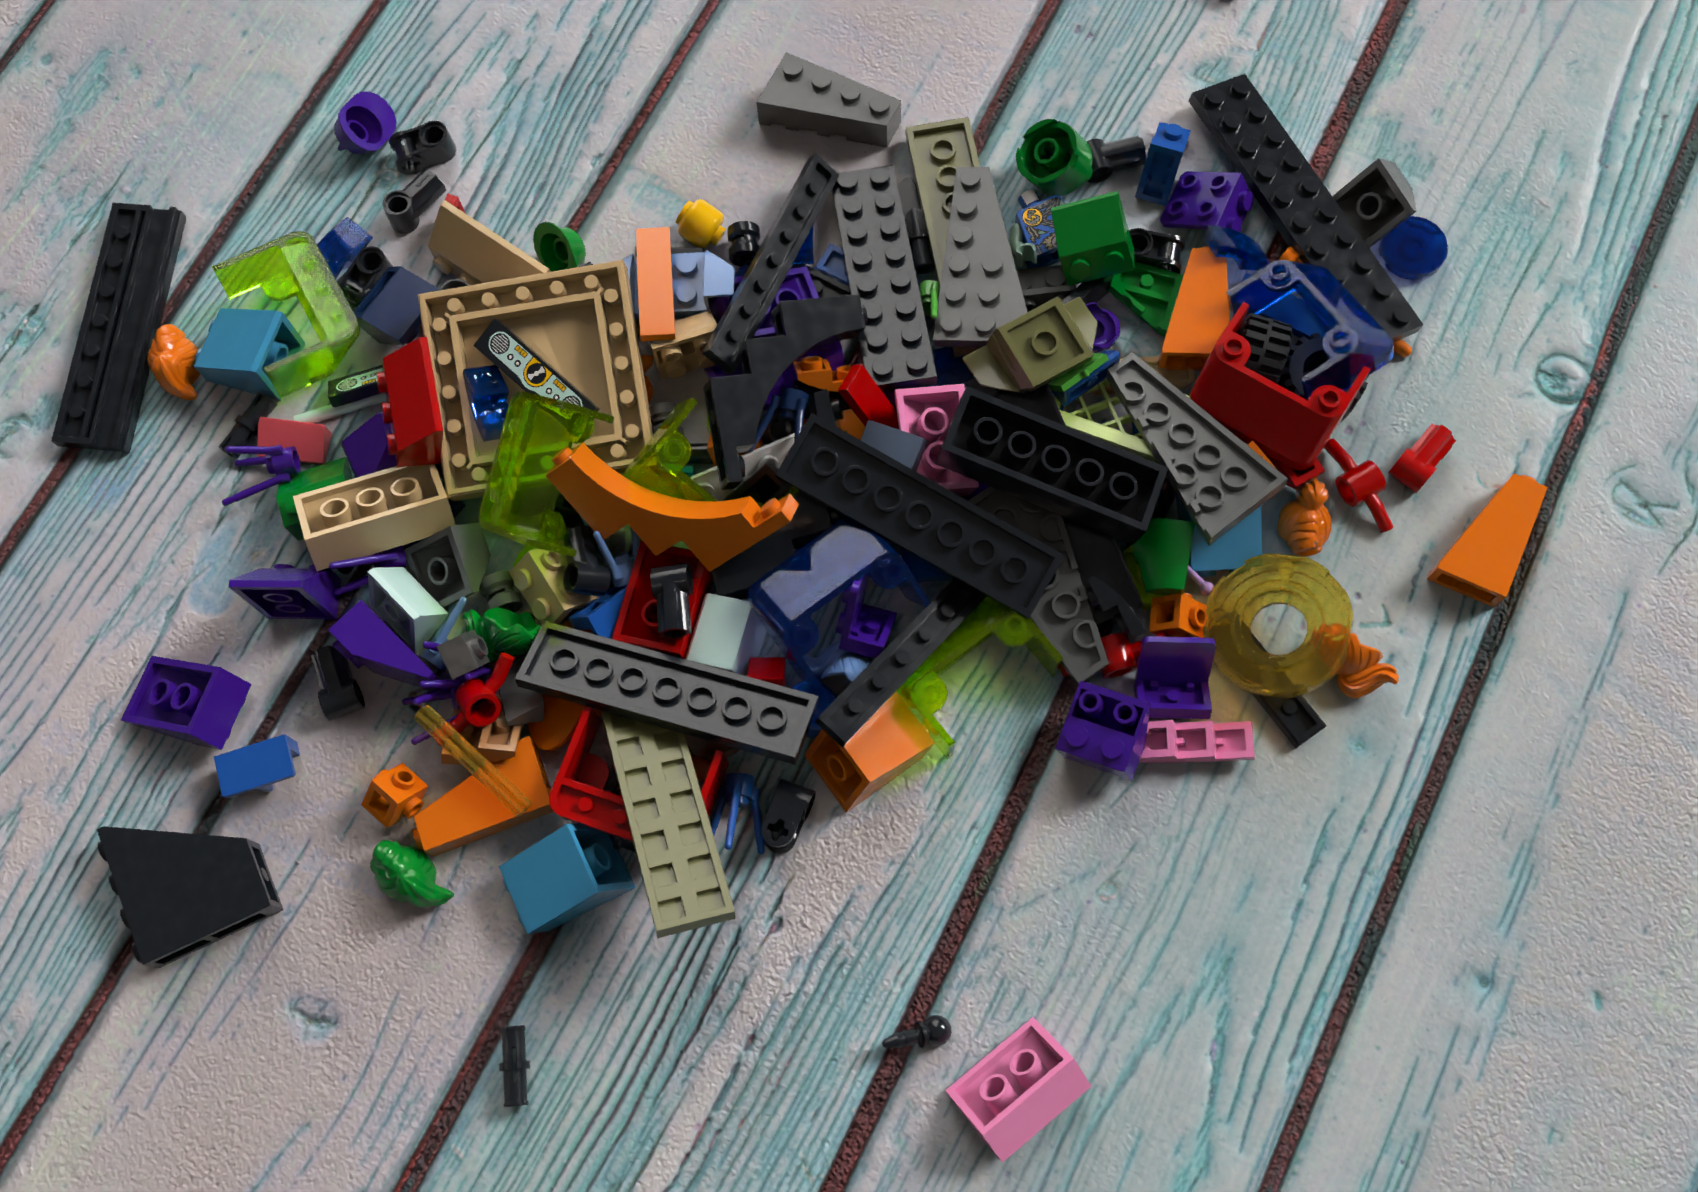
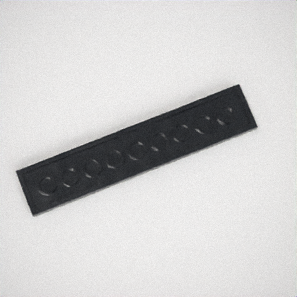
M1246 74L1192 92L1189 103L1236 171L1242 173L1250 191L1288 246H1291L1300 255L1298 258L1302 261V266L1363 354H1368L1417 333L1424 324Z

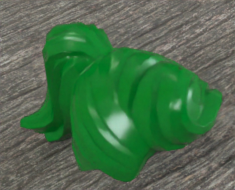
M498 607L484 612L483 618L472 609L465 612L462 616L466 624V632L475 630L476 634L484 639L488 647L487 657L490 661L489 663L498 661L500 653H507L513 657L528 654L542 626L536 624L530 612L516 614Z
M382 840L375 846L370 869L375 874L374 877L378 887L388 897L400 902L411 903L419 908L442 905L454 897L453 892L435 884L436 868L429 857L419 848L411 845H401L397 841L392 842L390 840Z

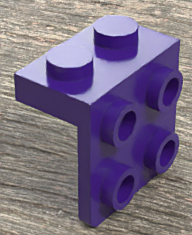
M1187 171L1180 176L1160 218V222L1166 228L1207 230L1216 248L1230 251L1235 238L1240 234L1241 225L1247 212L1252 208L1253 194L1242 173Z
M865 556L861 566H854L850 582L847 581L842 597V602L846 603L844 612L840 613L836 633L842 634L839 644L840 649L857 653L864 658H877L887 645L897 613L863 604L872 564V557Z
M1147 636L1142 639L1134 679L1135 698L1151 704L1149 718L1210 719L1212 705L1208 681L1216 651L1214 639Z

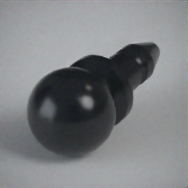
M932 1015L924 1022L916 1021L913 1029L892 1034L883 1040L882 1046L894 1049L918 1044L920 1048H926L928 1044L941 1046L950 1039L952 1028L945 1017Z

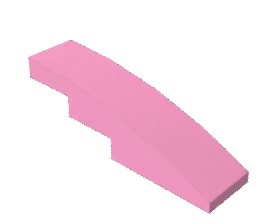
M1174 720L1150 721L1147 727L1145 747L1139 763L1255 760L1253 724L1251 721L1215 724L1212 720L1175 723Z

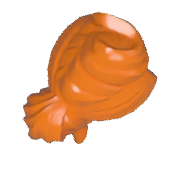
M165 324L157 329L151 348L148 351V365L156 380L166 392L187 401L195 400L197 392L191 384L200 376V373L194 367L196 354L199 350L192 341L186 338L185 333L173 324Z
M1317 478L1296 488V499L1289 501L1279 513L1277 523L1278 534L1283 540L1287 541L1286 544L1290 547V550L1299 556H1311L1320 553L1331 532V516L1328 509L1323 505L1329 497L1327 494L1328 490L1325 489V484L1319 482Z
M1330 627L1320 628L1319 634L1312 643V647L1322 657V661L1329 671L1338 674L1337 684L1345 695L1358 699L1372 693L1384 683L1390 682L1395 685L1399 682V676L1394 666L1387 663H1378L1383 658L1381 651L1360 644L1355 633H1338Z

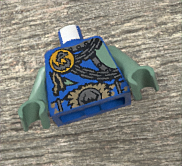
M1028 190L1018 198L1022 210L1016 213L1015 224L1010 228L1009 244L1012 255L1017 260L1018 268L1024 266L1023 262H1026L1027 268L1050 266L1060 261L1051 208L1068 203H1065L1057 195L1041 201L1035 190Z

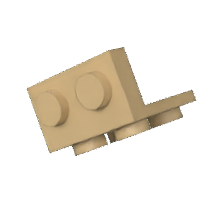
M563 540L528 551L509 572L516 587L521 591L541 625L544 621L559 624L573 609L587 605L599 597L570 593L564 589L563 575L567 566V558Z

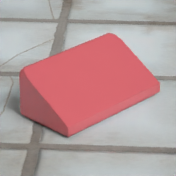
M267 417L259 418L257 446L270 447L282 445L283 448L294 446L297 449L301 463L325 464L332 438V433L325 425ZM257 454L258 457H265V455H266V454Z

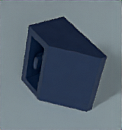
M402 266L389 267L349 318L379 344H409L419 334L420 329L418 327L422 323L418 294L440 291V289Z

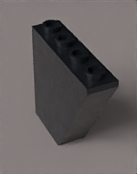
M107 826L96 829L100 838V842L97 844L98 851L103 860L108 862L112 874L109 876L110 886L114 893L119 895L123 906L120 910L121 919L124 925L131 930L134 943H132L133 954L137 961L144 966L159 969L284 910L260 844L252 840L239 837Z

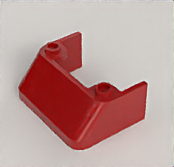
M1243 302L1217 340L1190 392L1189 398L1240 440L1247 444L1254 441L1263 453L1293 469H1307L1317 460L1357 396L1371 369L1364 366L1348 392L1336 386L1323 385L1316 388L1308 400L1298 396L1245 367L1251 354V347L1249 342L1239 335L1249 308V304Z
M585 705L549 795L550 807L557 815L564 819L633 842L622 796L605 790L610 778L609 766L601 757L589 753L602 720L591 707ZM719 750L715 752L701 790L708 818L729 765L724 752Z

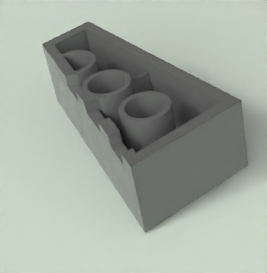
M787 52L756 102L760 125L771 126V123L785 125V129L798 131L799 128L817 131V135L820 136L840 135L845 136L847 141L885 148L888 147L901 124V100Z

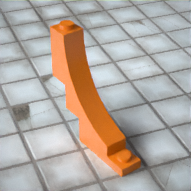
M584 442L572 450L566 446L551 459L554 465L546 474L550 482L594 531H598L601 534L603 540L627 524L655 556L682 540L709 572L790 523L799 505L791 494H788L779 501L773 498L761 508L751 496L735 500L712 502L679 499L660 494L625 478L598 458Z

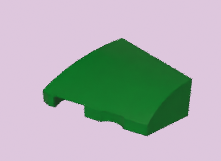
M1151 518L1145 534L1134 545L1132 544L1133 555L1136 564L1139 565L1146 593L1162 596L1184 593L1195 522Z

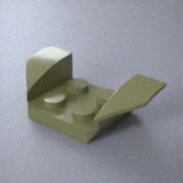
M1080 296L1066 304L1059 297H1056L1000 326L989 336L988 342L984 347L964 356L962 359L980 386L1025 394L1026 390L1032 392L1092 359L1097 320Z

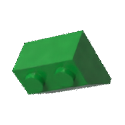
M1118 191L1051 208L1059 259L1068 286L1135 270L1134 247Z
M346 457L301 471L298 474L290 475L291 482L278 484L276 499L284 527L298 541L304 540L293 496L353 479Z

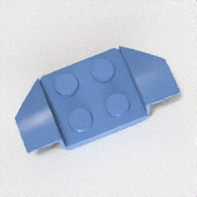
M708 250L705 253L671 254L675 319L686 318L709 311L711 297H730L734 295L735 269L723 259ZM631 254L622 260H624L628 270L634 315L639 320L637 257L634 258V255Z

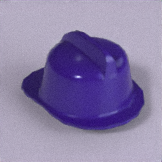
M369 91L359 92L354 95L340 109L334 124V134L339 141L337 149L339 151L347 149L349 152L359 155L380 149L396 129V117L388 102L379 95Z

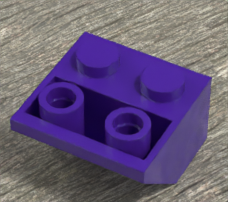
M1080 680L1055 749L1064 758L1132 781L1145 747L1151 704Z

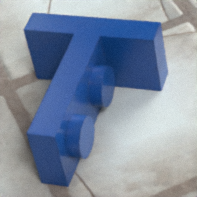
M1159 122L1156 134L1153 136L1135 198L1163 206L1167 205L1191 130L1184 129L1177 124Z

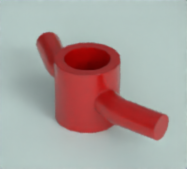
M1335 439L1328 440L1324 449L1344 471L1335 480L1336 488L1341 498L1352 507L1365 502L1380 533L1394 528L1383 503L1377 496L1378 493L1386 488V481L1379 467L1370 460L1357 466L1352 457Z
M1162 632V633H1160V634L1154 635V636L1169 637L1166 632ZM1115 633L1101 638L1109 663L1107 667L1101 670L1104 679L1124 676L1136 670L1137 663L1135 657L1139 656L1141 641L1130 644L1128 634L1123 635V633ZM1060 663V670L1062 675L1068 676L1069 673L1064 668L1062 663Z
M500 653L493 673L487 681L471 679L459 686L455 699L461 712L454 720L431 733L439 746L462 732L469 724L477 727L487 726L498 718L501 704L495 694L507 678L514 661L513 656L507 653ZM484 699L479 705L472 706L477 700Z

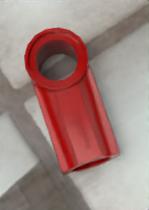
M1432 423L1413 447L1406 449L1388 473L1417 493L1437 469L1435 466L1445 457L1456 442L1452 432L1443 425Z

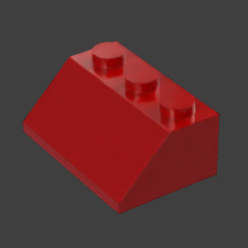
M419 337L383 358L382 372H376L378 392L385 393L387 401L381 403L383 423L390 424L392 434H386L388 454L396 456L397 468L440 464L443 426L427 337Z
M641 540L612 639L684 659L692 633L682 638L673 639L661 637L658 634L657 600L653 596L651 587V569L689 564L693 578V595L689 596L692 633L706 593H710L713 583L712 571L709 572L689 549L671 546L655 556Z

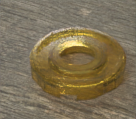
M1268 553L1245 560V565L1234 570L1227 577L1223 576L1217 582L1208 598L1203 635L1204 638L1215 640L1214 664L1227 680L1248 693L1292 698L1316 690L1332 679L1349 655L1354 616L1346 590L1342 588L1327 568L1307 557ZM1285 604L1294 607L1303 614L1307 622V634L1304 642L1296 650L1288 654L1273 655L1264 652L1255 644L1252 638L1251 626L1254 618L1262 609L1271 605Z

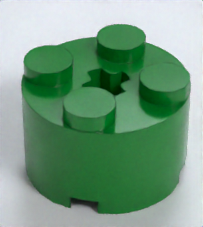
M1045 119L1031 126L1023 135L1025 140L1021 148H1017L1016 152L1018 170L1022 176L1050 197L1054 195L1064 196L1075 191L1091 178L1093 173L1091 167V148L1087 141L1067 123L1057 121L1056 119Z

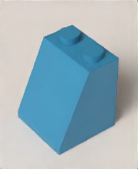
M220 308L216 319L210 323L209 334L203 347L196 354L194 367L209 382L252 394L260 392L271 399L281 401L305 346V341L283 312Z
M1175 491L1178 520L1194 522ZM1261 506L1210 546L1195 524L1188 565L1200 577L1216 576V570L1230 569L1231 575L1252 574L1251 568H1263Z
M579 823L566 824L499 866L504 878V886L512 896L518 910V919L525 927L527 934L550 931L636 888L620 851L613 849L614 838L612 835Z

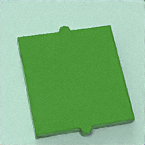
M1093 353L1094 355L1090 361L1049 382L1050 390L1065 392L1083 378L1088 377L1091 372L1107 362L1109 358L1106 354Z

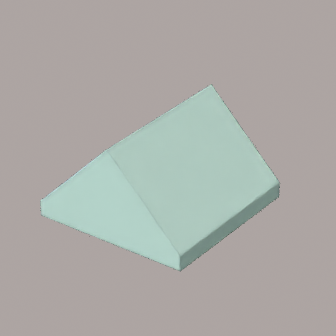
M404 567L372 568L368 571L371 609L417 654L423 648V642L429 641L449 613Z
M706 593L684 659L747 676L749 658L759 657L770 617L753 602Z

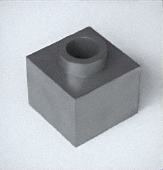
M475 630L461 634L436 646L452 679L490 662L487 657L488 647L484 639L477 635Z

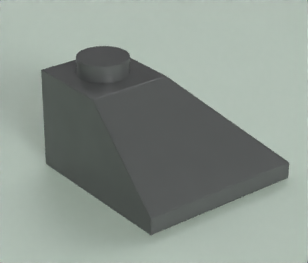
M1381 158L1374 161L1332 196L1369 248L1417 212L1412 187L1395 162Z
M480 523L449 526L404 549L412 576L443 608L458 602L461 597H468L478 592L491 557Z

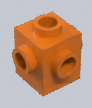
M1188 593L1152 597L1149 632L1155 635L1166 632L1169 637L1204 638L1205 625L1207 623V605L1193 599V596Z
M401 763L389 771L387 769L380 771L371 780L361 805L388 828L405 817L408 819L412 818L421 810L424 804L422 799L428 785L404 763Z

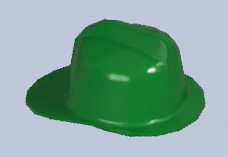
M547 221L538 224L533 235L534 249L541 264L548 267L550 272L576 268L581 263H585V246L577 232L568 227L559 228L554 223Z

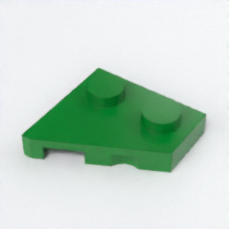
M1134 261L1135 270L1113 275L1109 292L1159 335L1165 336L1184 275Z

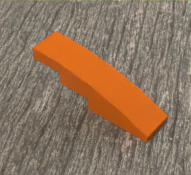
M670 227L636 229L640 340H674L676 338Z

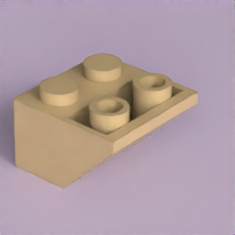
M710 310L676 320V339L649 341L661 379L667 377L677 378L684 375L687 371L715 365L702 354L717 326Z

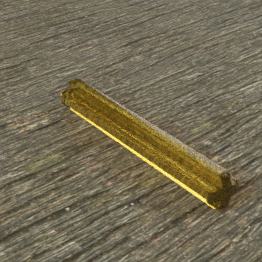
M425 705L417 711L414 720L514 815L521 816L528 810L532 804L531 801L431 706Z

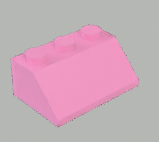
M964 384L896 389L894 395L899 430L928 440L916 472L960 497L970 496L979 487L978 481L934 464L959 400L965 390Z
M1032 1017L945 1091L1003 1163L1092 1086L1075 1059Z

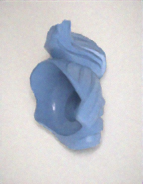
M840 640L830 645L816 658L806 655L802 657L803 666L812 676L821 677L822 683L828 686L836 695H840L874 661L873 658H864L857 653L840 649Z

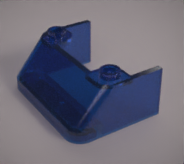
M1288 260L1274 261L1226 292L1232 318L1243 302L1249 304L1246 318L1249 313L1259 314L1288 294L1296 291L1331 329L1325 334L1322 341L1323 351L1330 360L1301 378L1306 400L1310 398L1316 388L1323 385L1336 386L1345 391L1352 386L1364 366L1371 369L1367 375L1369 376L1385 366L1393 358L1394 346L1390 335L1334 275L1323 266Z
M847 517L841 519L757 580L748 592V602L797 676L815 690L821 684L802 657L815 647L819 638L818 627L811 618V615L849 588L854 581H858L866 574H869L873 582L882 588L891 589L898 586L906 599L925 608L931 604L903 558L878 533Z

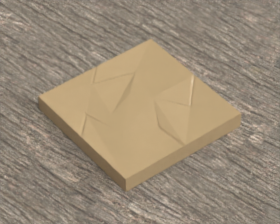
M624 260L418 294L423 336L427 337L443 426L441 462L448 499L454 502L553 485L546 477V474L554 465L551 459L566 446L572 450L582 442L598 458L619 474L658 467L628 270ZM494 318L500 320L600 408L578 436L569 431L473 346Z

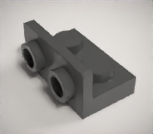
M1062 265L1017 270L1027 312L1056 297L1063 300L1076 289V285L1068 286Z

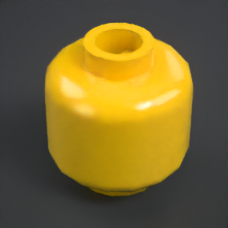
M698 199L694 202L689 200L675 221L679 225V235L694 246L703 249L710 243L716 246L726 231L722 227L724 221L723 213L703 199Z

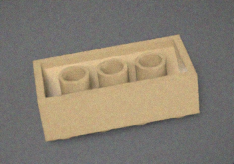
M446 200L440 205L428 247L434 257V265L443 273L448 275L451 272L458 279L466 281L470 286L550 272L548 267Z
M435 464L399 468L394 466L293 496L303 537L316 571L329 568V563L371 556L398 546H404L411 542L425 539L449 526L455 525L448 498Z

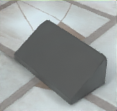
M527 654L513 661L504 684L498 690L507 726L544 721L542 693L517 687L515 677Z

